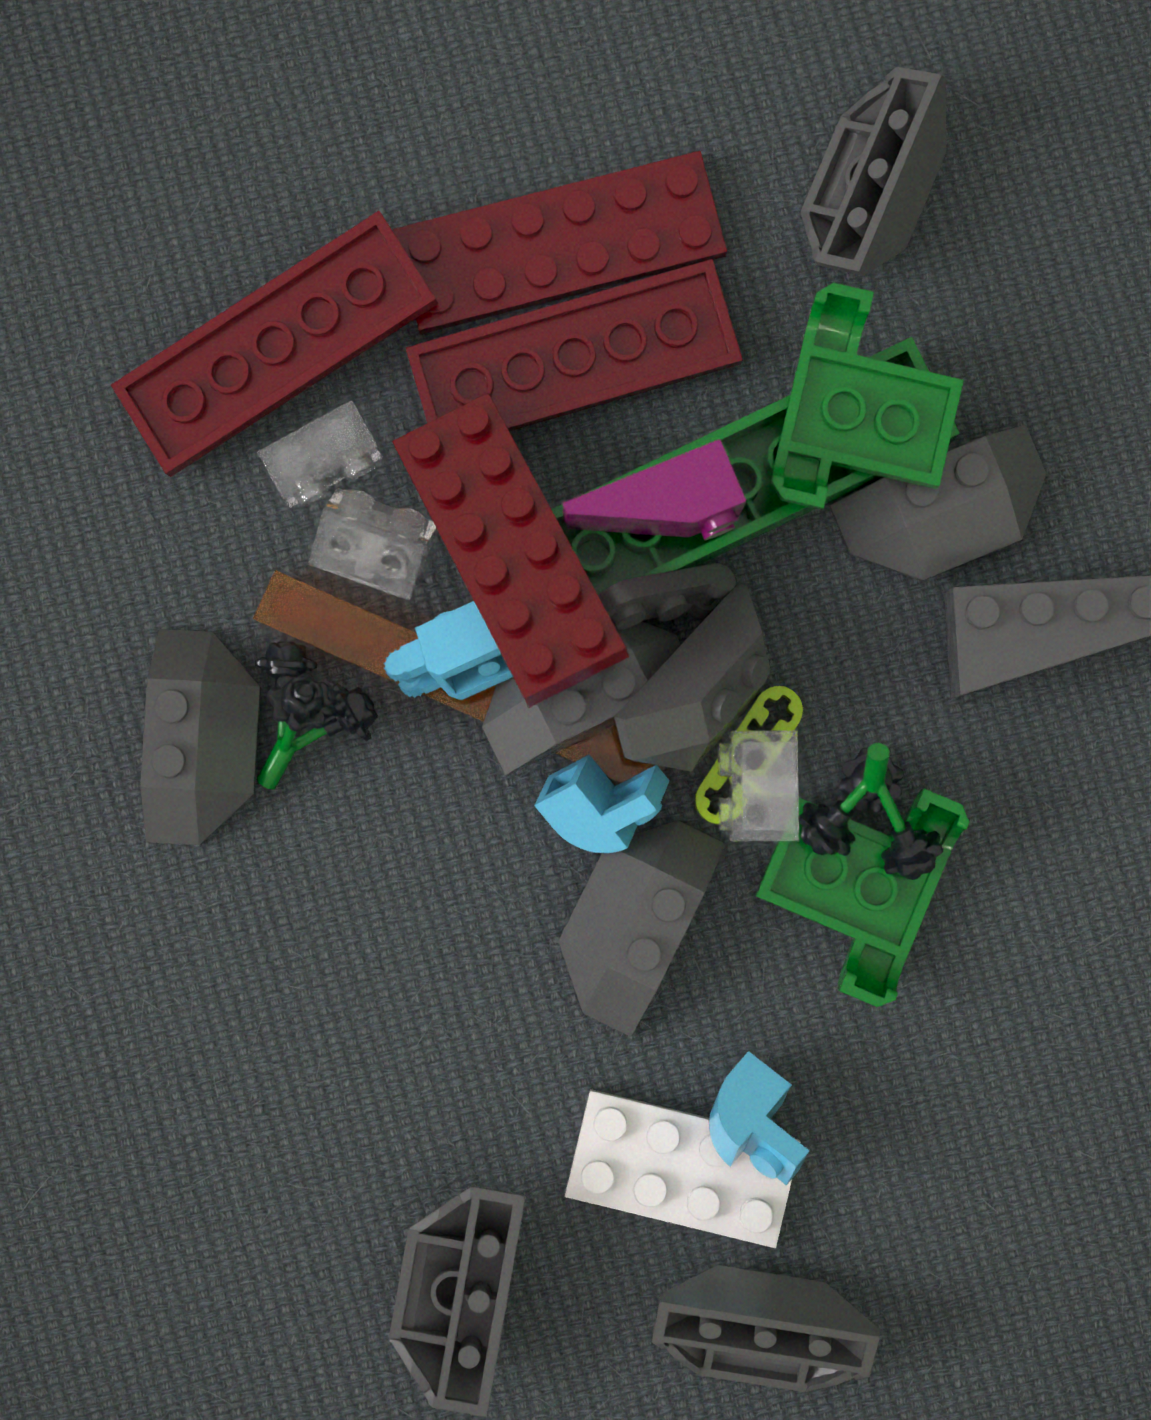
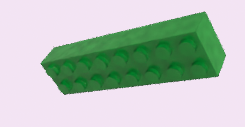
M912 337L869 357L929 372ZM790 395L586 492L589 493L720 439L746 499L738 521L733 523L735 528L722 535L704 540L702 533L691 537L567 529L563 520L562 504L551 509L597 595L610 586L630 578L696 567L815 509L781 501L771 485L774 463ZM955 423L949 445L960 434ZM831 465L825 504L881 478V476Z

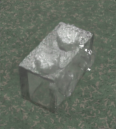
M352 400L257 451L282 499L289 508L296 504H299L300 507H305L320 500L328 494L327 487L344 478L350 482L366 475L376 467L374 462L383 458Z
M337 487L323 508L308 565L410 601L423 577L437 529L433 521L425 519L416 510L394 508L375 501L369 494L363 491L344 490Z
M798 730L731 731L728 733V743H719L718 747L719 776H729V798H719L720 831H729V842L799 841Z

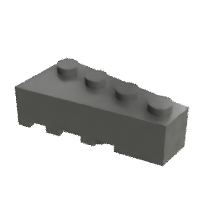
M1151 576L951 588L944 593L951 699L1151 637Z

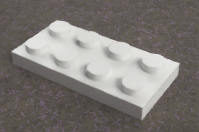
M590 1089L565 1197L776 1248L792 1180L786 1186L777 1178L766 1177L753 1166L750 1156L744 1151L730 1167L719 1156L712 1143L708 1117Z

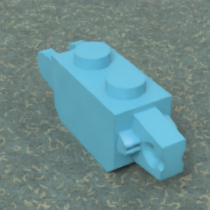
M474 601L453 611L443 612L433 620L415 627L418 639L401 646L399 650L394 649V652L389 653L390 655L386 657V662L383 663L386 674L395 682L399 681L398 685L405 695L407 694L409 697L413 696L414 698L418 695L421 697L422 693L427 694L442 687L448 696L463 700L513 677Z

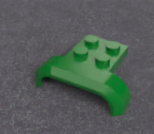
M833 282L815 295L771 478V485L781 501L823 510L828 492L827 483L831 465L932 489H937L940 486L964 380L857 355L861 335L873 299L874 292Z
M925 788L921 789L903 821L909 822L914 832L919 829L925 830L926 833L937 831L941 837L939 843L942 844L944 851L936 857L935 868L930 873L922 874L916 880H910L900 876L898 873L886 874L884 869L885 862L881 858V853L891 847V842L894 840L893 837L851 819L847 822L848 829L854 834L856 839L850 845L851 852L848 856H843L838 852L834 855L815 853L812 847L805 844L802 840V825L798 821V817L803 813V806L809 801L796 797L755 897L853 938L839 977L838 991L875 1007L895 1001L898 995L897 984L902 968L956 841L970 823L963 805Z

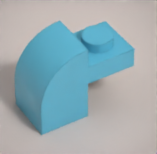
M589 754L549 775L534 806L558 835L570 844L590 852L614 853L628 848L637 825L647 823L658 814L662 807L660 802L670 780L658 765H655L615 786Z
M749 1051L732 1069L721 1085L709 1118L711 1140L719 1156L730 1167L744 1151L750 1156L751 1163L760 1173L768 1178H777L787 1186L800 1170L810 1150L770 1120L782 1106L791 1084Z

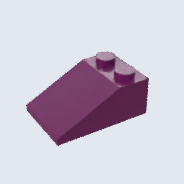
M718 439L562 503L563 520L567 529L691 537L702 533L704 540H708L735 528L733 523L738 521L746 499L723 444Z

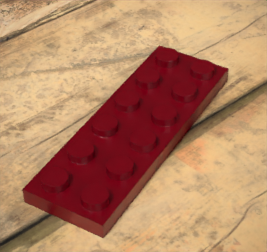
M701 151L393 229L397 239L439 303L416 318L420 335L676 270L710 259L723 258L727 255V248Z
M377 211L111 384V387L165 474L172 477L439 303L381 212Z
M713 259L406 347L427 423L489 393L509 431L741 365L743 361Z
M489 393L392 441L529 708L630 657L625 644Z

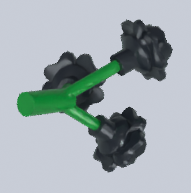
M273 642L269 644L265 657L255 660V666L266 670V673L275 679V687L268 691L267 698L274 706L273 718L278 721L277 741L257 777L260 785L267 789H275L295 752L325 734L332 737L340 731L346 730L351 734L357 733L365 741L372 739L368 728L375 722L378 715L369 695L364 693L360 687L348 691L336 683L332 686L335 698L332 704L328 697L329 686L324 682L315 681L312 675L306 673L316 669L317 662L307 658L305 645H297L294 642ZM307 727L313 728L294 739L296 732Z
M873 743L868 748L861 749L855 759L842 764L841 772L846 777L839 783V789L849 795L844 801H837L830 809L824 804L816 806L809 802L803 806V813L798 817V821L802 825L801 838L805 844L812 847L815 853L820 855H834L838 852L843 856H848L851 852L850 845L855 842L856 838L849 831L847 822L854 815L853 808L863 810L868 804L873 812L878 813L885 809L893 825L890 833L894 840L891 842V847L881 853V858L885 862L884 869L886 874L898 873L907 879L916 880L922 874L930 873L935 868L936 857L944 851L942 844L939 843L941 837L937 831L926 833L925 830L919 829L914 832L911 824L903 821L893 799H897L902 795V789L896 783L903 779L904 772L893 764L889 748L882 743Z

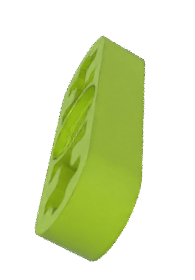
M774 686L766 689L758 696L696 791L695 807L698 814L705 821L720 825L734 820L740 814L801 721L803 714L802 702L793 690L783 686ZM783 697L789 701L786 711L792 717L789 722L780 719L774 725L769 734L778 736L779 740L775 746H772L764 735L747 730V726L751 720H754L760 728L769 715L767 708L763 707L765 701L768 699L775 703ZM752 740L762 747L764 760L758 769L744 771L735 764L733 751L735 746L741 741ZM722 765H725L732 775L739 779L748 780L750 784L745 791L738 784H735L728 795V800L734 804L732 810L728 812L721 809L714 815L707 810L710 800L704 795L709 788L713 791H718L723 786L728 777L718 775V770Z

